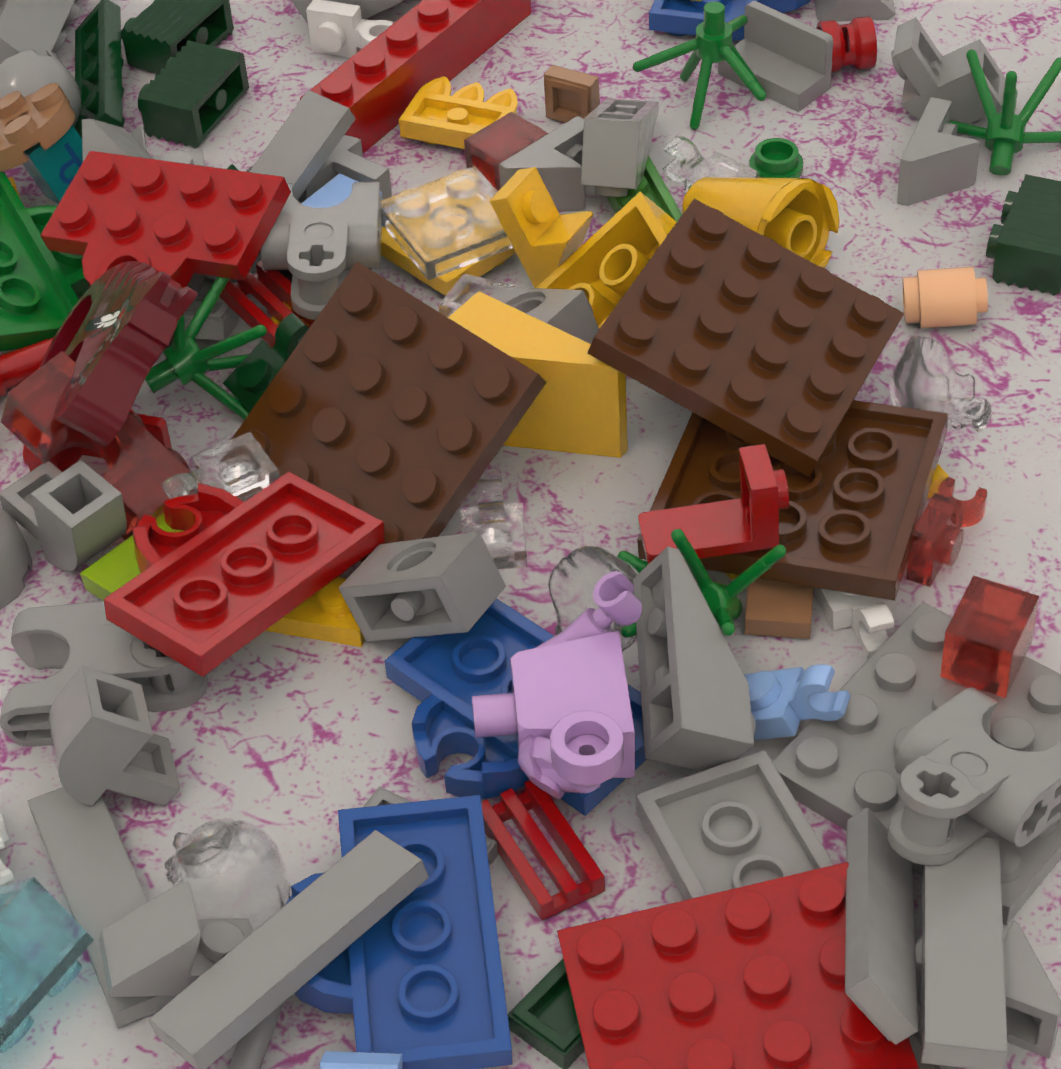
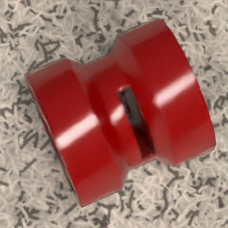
M870 16L854 18L850 24L839 25L835 20L817 23V29L830 34L833 38L831 73L839 72L843 66L853 65L858 70L875 67L877 61V39L875 26Z

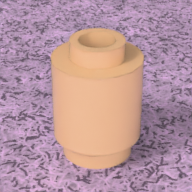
M973 266L917 270V276L903 277L902 279L905 324L920 323V329L976 325L977 313L988 312L986 277L975 278Z

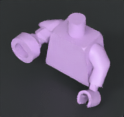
M618 571L604 575L597 582L593 591V599L599 606L597 610L591 607L587 608L561 633L534 649L517 652L510 658L513 693L472 696L475 738L517 734L518 764L521 770L537 787L559 799L562 798L565 792L590 793L600 787V783L611 778L635 777V731L619 631L612 632L611 624L615 622L621 626L635 623L641 616L642 604L632 594L634 584Z

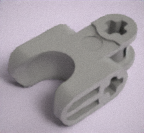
M354 182L351 194L345 201L327 208H312L299 203L293 197V184L287 183L291 193L261 248L264 270H289L292 274L291 303L293 310L298 315L316 320L356 262L369 269L380 268L382 236L380 182Z
M104 601L31 607L19 612L15 618L12 627L11 644L18 656L28 666L39 670H61L42 681L21 683L11 688L2 704L0 727L18 745L28 747L53 745L49 726L51 706L60 691L82 665L141 684L147 710L151 712L175 711L196 703L206 692L209 683L207 674L203 677L106 620ZM170 675L174 686L173 690L168 688L166 682Z
M974 687L966 688L916 723L905 736L895 758V769L900 774L898 794L905 806L898 810L890 819L887 839L891 848L901 857L913 863L936 866L953 861L959 853L988 831H992L1016 847L1025 846L1061 818V741H1057L1045 750L1032 752L1017 751L998 744L990 738L992 712L999 702Z

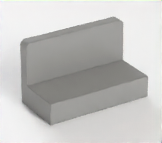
M752 1L745 6V16H747L748 22L744 25V39L734 45V47L766 91L767 98L799 112L831 89L833 38L830 34L757 1ZM726 60L718 63L719 75L746 87Z

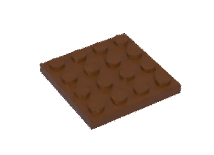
M694 198L595 334L587 354L752 446L765 444L770 456L809 477L904 313L885 303L880 298L868 294L830 273L827 269L815 265L777 244L774 240L760 235L729 218L721 211L711 208Z
M356 262L216 461L258 491H261L287 472H290L384 521L385 542L382 544L439 537L547 382L532 369L361 263ZM369 554L359 561L362 563L369 556Z
M854 400L809 477L769 455L773 470L783 469L788 484L789 508L779 510V544L784 545L786 548V555L759 578L895 601L947 435L948 413ZM692 412L650 511L741 498L739 448L752 445ZM639 534L637 539L638 556L640 559L646 560L641 534ZM772 548L747 553L700 558L706 570L740 575Z

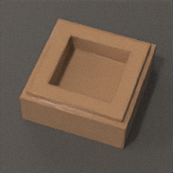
M551 65L544 73L546 118L564 123L576 116L584 119L600 104L598 76L556 65Z
M760 578L755 580L748 586L744 635L810 639L814 587Z

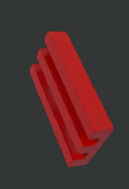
M262 261L256 263L257 272L252 274L249 271L244 281L238 280V282L233 284L228 280L220 294V298L251 328L264 325L267 333L261 338L273 348L275 332L278 326L246 295L251 293L266 308L267 313L280 322L291 313H294L300 320L303 319L309 325L308 327H311L315 320L304 318L293 310L291 303L292 283L278 270H264Z
M529 780L524 782V792L516 795L511 788L500 793V803L491 806L486 799L481 802L486 836L497 841L499 856L540 919L545 920L604 892L605 876L549 794ZM529 810L534 811L581 883L576 884L529 814ZM510 819L513 820L532 852L560 891L553 896L549 894L503 822Z

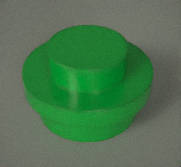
M770 138L756 146L755 152L749 160V171L754 178H799L803 172L804 162L795 143L783 138Z

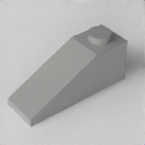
M606 98L584 118L580 185L595 186V194L610 197L627 196L628 189H636L643 180L658 116L659 102Z
M667 546L633 579L634 595L642 604L641 616L636 621L645 759L704 771L736 760L753 747L756 722L754 715L751 713L749 684L680 550Z

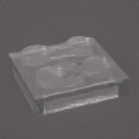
M475 166L452 172L446 177L416 188L406 189L397 195L381 200L382 225L428 280L513 248L489 202L498 191Z

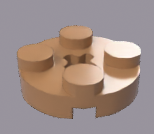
M58 83L47 84L26 97H23L20 91H14L0 99V172L15 168L29 161L23 151L31 148L38 142L44 151L64 136L74 123L75 113L72 110L70 101Z

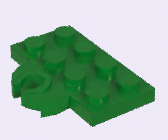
M4 171L0 172V351L20 349L55 337L62 323L78 302V297L83 296L90 288L83 274V256L50 251L40 237L57 206L45 205L25 208Z

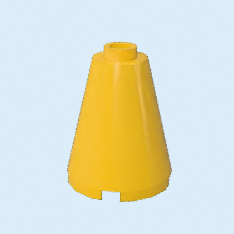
M704 177L697 180L684 196L682 213L685 212L695 198L707 206L721 211L729 218L760 235L774 240L777 244L817 266L825 268L830 260L833 251L827 250L825 247L830 231L838 233L840 219L837 200L830 188L809 178Z

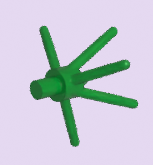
M716 1L708 2L704 5V22L696 27V38L639 60L632 67L635 72H640L692 52L680 73V79L687 81L701 61L690 119V128L693 130L698 129L700 126L713 63L726 60L758 101L766 99V91L732 44V33L747 24V16L741 15L727 23L725 22V6Z
M973 49L967 51L966 57L988 121L987 128L950 120V123L958 126V134L985 140V147L992 151L989 167L991 173L996 175L1010 174L1013 155L1022 150L1023 144L1061 143V131L1025 132L1027 122L1061 71V57L1055 59L1019 115L1015 114L1018 94L1016 90L1017 73L1015 71L1007 72L1002 112L997 113L977 52Z
M217 277L186 331L184 314L178 320L172 336L173 344L163 350L166 359L150 369L145 381L153 394L178 379L183 386L193 381L245 420L250 411L239 400L208 378L205 373L237 368L249 354L221 358L215 357L264 336L267 333V329L264 325H258L200 350L197 345L198 339L195 338L229 278Z
M675 529L671 533L673 542L677 549L680 550L697 581V585L724 635L731 636L735 632L733 621L738 619L742 612V604L737 595L786 555V548L784 545H776L732 582L725 585L712 581L681 529ZM620 551L618 553V561L638 573L648 565L647 561L627 551ZM636 622L631 625L622 626L621 635L625 638L637 636Z

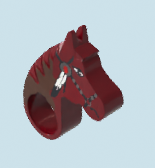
M137 261L118 264L100 276L78 300L62 323L40 364L35 378L36 388L59 400L54 412V419L103 447L109 445L125 423L150 369L158 360L164 348L169 345L178 320L195 300L198 292L189 287L180 289L181 285L171 279L170 275L163 271L160 272L146 263Z

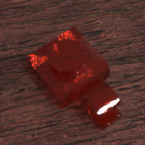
M948 477L941 482L938 493L933 494L914 527L912 548L908 557L907 580L931 587L943 564L952 566L955 563L964 538V530L960 528L973 526L983 519L986 508L987 489L979 487L972 499L963 501L954 498L955 479Z

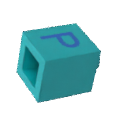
M73 125L64 136L44 151L38 142L31 148L23 151L29 161L23 163L24 167L44 196L57 204L61 201L83 163L82 138Z

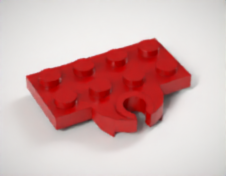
M89 151L40 237L50 251L82 255L83 274L90 287L106 271L128 261L146 263L160 272L163 271L170 275L171 279L178 282L182 288L187 287L194 273L244 281L291 191L285 178L282 176Z
M287 472L245 502L224 489L198 483V493L174 497L163 502L166 524L171 529L182 530V532L164 531L158 527L155 517L146 514L138 521L137 527H132L135 556L141 574L104 598L106 620L203 677L372 552L379 544L384 543V521L290 472Z

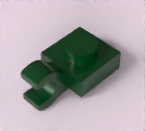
M294 313L286 316L278 325L273 348L262 340L223 382L250 412L310 328Z

